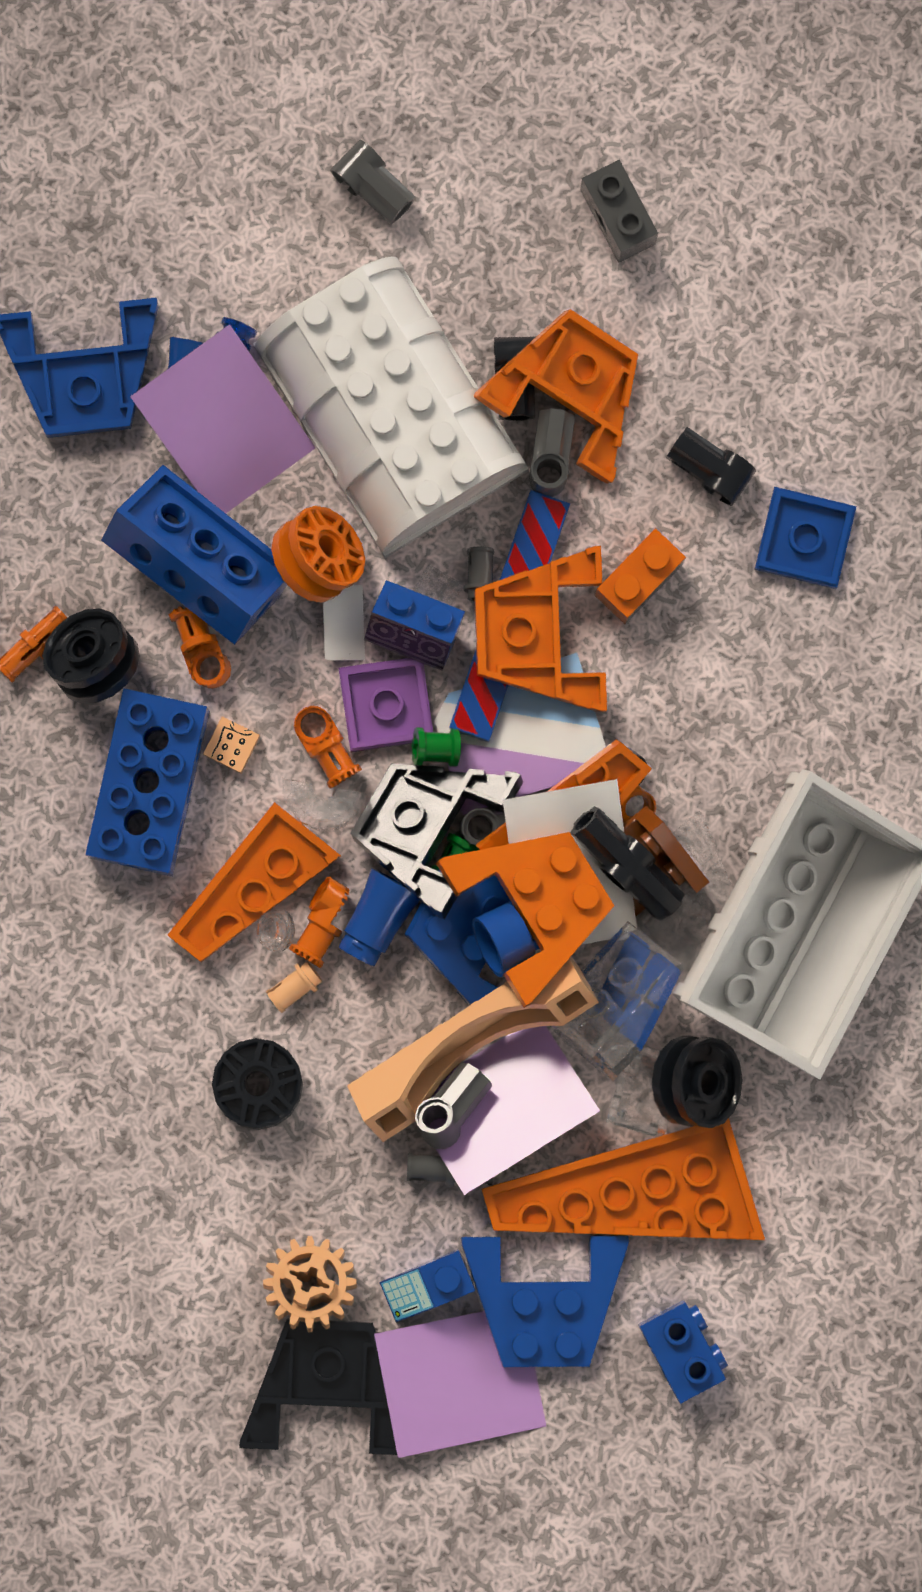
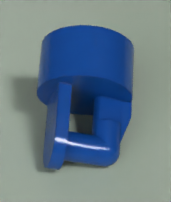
M511 901L472 920L473 933L479 950L490 969L498 977H503L506 971L534 956L535 951L540 949L535 940L531 938L522 917Z

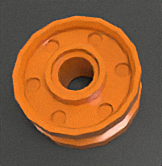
M320 506L306 508L299 512L293 520L283 524L273 536L271 550L274 564L279 574L296 594L308 601L323 603L334 599L343 589L355 584L364 573L365 555L359 537L354 528L341 515L329 508Z

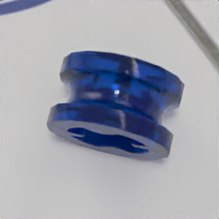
M223 317L221 320L223 329L230 324L247 350L250 351L249 339L255 338L257 331L245 323Z

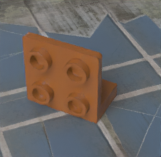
M647 806L643 807L623 824L624 833L635 838L655 857L656 862L654 864L674 884L680 886L685 882L697 893L710 883L666 824ZM633 897L636 917L645 908Z

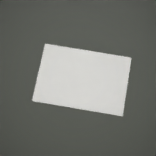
M617 779L504 799L503 807L508 843L512 844L571 832L575 821L594 806L605 812L624 832ZM574 838L615 905L581 945L638 934L633 896L629 892L626 893L608 879L599 868L601 864ZM540 949L535 951V953L541 952Z

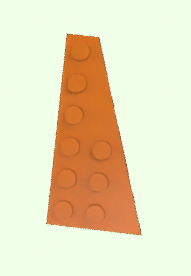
M729 1118L724 1124L713 1128L692 1126L481 1189L494 1231L765 1240Z

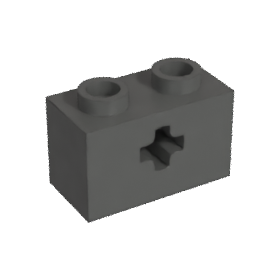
M620 159L582 178L580 191L618 263L656 245L658 232Z

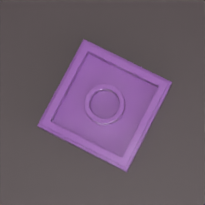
M411 658L339 668L350 752L412 744L413 732L416 727H422L425 732H433L423 663Z

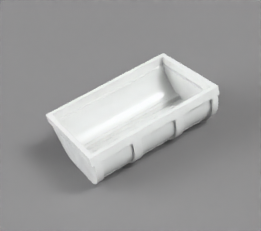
M385 257L361 266L288 310L261 334L258 340L253 343L259 356L385 558L529 470L494 412L474 397L475 392L479 388L397 257Z
M802 769L800 773L790 772L784 783L786 790L762 836L756 837L748 851L750 858L721 913H715L707 928L710 933L683 983L679 982L673 996L812 1077L821 1079L922 887V840L813 772Z

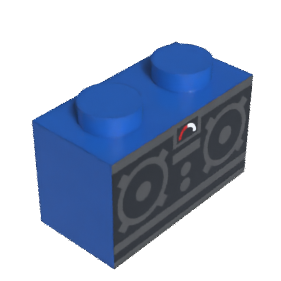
M386 580L372 610L364 640L443 671L456 641L465 611Z

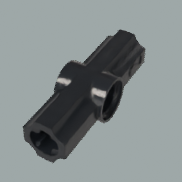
M594 806L575 821L570 832L571 835L601 864L599 868L605 876L626 893L629 892L651 916L662 921L664 918L672 915L682 905V899L685 894L654 864L656 862L655 857L635 838L626 835L600 808Z

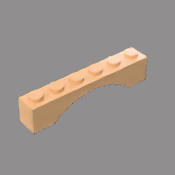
M570 957L527 1007L523 1008L506 981L503 985L480 1000L473 1002L469 1007L443 1024L436 1026L432 1031L401 1049L383 1063L367 1071L347 1085L365 1124L384 1142L414 1123L418 1106L424 1100L431 1098L441 1082L462 1061L481 1047L500 1037L523 1029L540 1026H564L599 1002L580 967Z

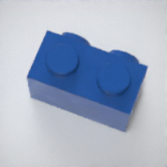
M682 1300L638 1324L680 1404L726 1380L722 1369L728 1367V1364L716 1343L710 1347L707 1344L701 1331L707 1329L708 1326L696 1305L689 1308L686 1302Z

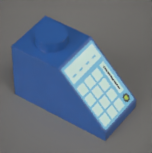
M459 1249L379 1282L395 1322L431 1310L475 1291Z

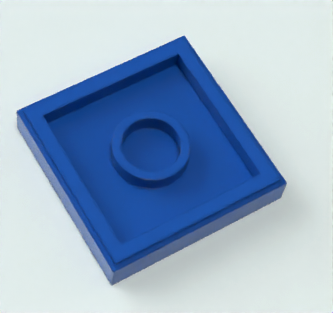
M774 487L754 569L837 589L857 506Z

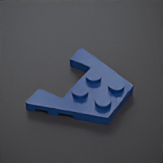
M157 298L119 302L123 345L54 353H36L33 315L31 311L0 314V336L47 438L132 428L136 405L130 396L140 390L158 311Z
M495 875L460 894L445 920L439 918L421 902L405 932V936L433 967L449 981L461 998L469 1005L498 988L479 977L486 961L479 950L472 928L473 918L510 901Z
M589 1236V1281L501 1282V1237H461V1246L484 1309L502 1367H590L629 1244V1236Z

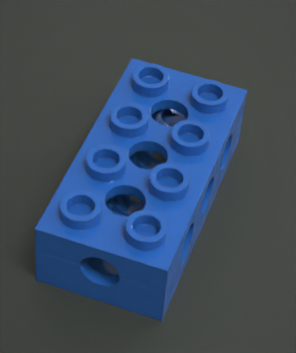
M164 465L116 510L101 539L102 542L234 645L280 598L287 586L274 564L271 548Z
M123 688L85 855L88 858L173 877L210 713L207 706ZM157 731L167 733L169 740L163 750L154 752L147 749V739L152 733ZM148 772L157 774L159 784L153 792L141 793L138 791L137 782L143 774ZM136 814H145L149 817L150 821L147 831L141 835L130 834L128 830V822Z

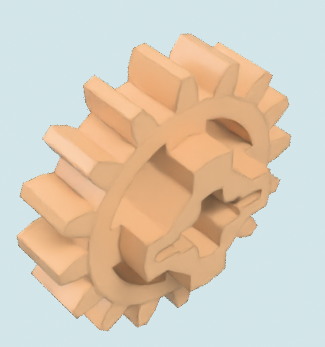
M312 1236L307 1237L306 1246L300 1247L297 1241L292 1239L290 1240L291 1251L289 1253L279 1248L275 1251L279 1261L278 1264L267 1262L266 1271L273 1278L264 1279L263 1288L274 1292L266 1297V1303L268 1306L279 1305L275 1312V1318L278 1320L283 1319L287 1315L290 1316L289 1324L291 1329H295L300 1321L306 1323L308 1332L313 1331L314 1322L318 1321L321 1322L325 1329L330 1328L329 1317L334 1315L342 1320L345 1316L341 1305L352 1306L354 1303V1297L346 1292L347 1290L357 1288V1280L346 1277L354 1271V1265L352 1262L342 1264L341 1261L345 1256L344 1250L340 1248L331 1253L330 1240L325 1239L320 1247L314 1246ZM310 1258L308 1262L301 1265H293L294 1262L300 1259ZM328 1264L337 1273L339 1285L327 1278L325 1272ZM311 1276L316 1277L318 1287L312 1286L309 1292L303 1291L301 1281L308 1282ZM281 1283L293 1290L292 1305L285 1299L281 1291ZM325 1302L328 1304L321 1309L309 1311L312 1306Z

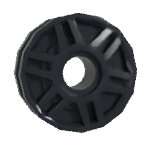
M99 608L85 609L69 616L60 623L47 639L42 657L44 669L67 697L81 704L101 702L113 697L123 689L137 670L140 654L137 642L112 612Z
M680 1036L672 1039L660 1051L653 1069V1096L661 1115L669 1122L683 1126L713 1128L724 1124L734 1113L741 1097L743 1082L741 1065L734 1049L724 1040L693 1036Z
M259 1038L240 1041L226 1050L214 1068L212 1080L215 1102L224 1115L241 1127L257 1130L275 1127L290 1117L300 1102L303 1087L299 1065L290 1052L274 1041ZM256 1072L264 1073L270 1081L269 1089L261 1096H253L246 1090V1080L251 1074Z

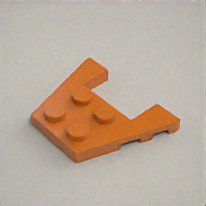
M569 309L558 316L475 392L474 397L502 417H508L511 415L529 382L595 426L576 465L606 484L612 483L617 470L614 467L617 448L621 447L624 433L621 430L625 407L629 406L638 354Z
M601 546L587 548L585 551L568 557H562L551 561L549 564L529 571H523L474 590L477 676L599 713L607 711L606 672H561L558 587L600 586L602 584Z
M570 832L441 858L436 863L456 897L495 875L515 909L522 917L541 952L506 971L504 977L523 1008L531 1004L615 906Z

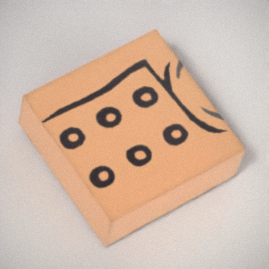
M222 716L203 755L242 774L260 735Z

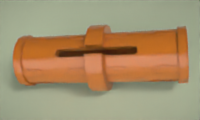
M56 605L29 632L26 629L19 634L22 638L0 658V671L12 683L39 656L43 659L42 655L47 639L54 629L67 618Z

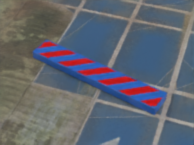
M530 490L500 580L551 562L570 503ZM476 650L449 730L458 729L461 734L489 742L509 685L477 676Z

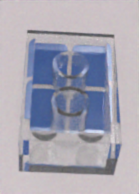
M627 921L581 970L599 1003L564 1026L550 1027L562 1041L613 1082L643 1050L684 969V965Z

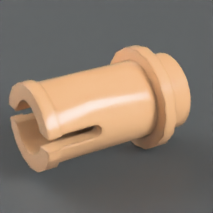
M308 961L303 965L299 963L294 965L296 968L294 972L266 991L270 1000L281 1013L286 1011L285 1009L310 990L315 993L318 990L317 985L323 982Z

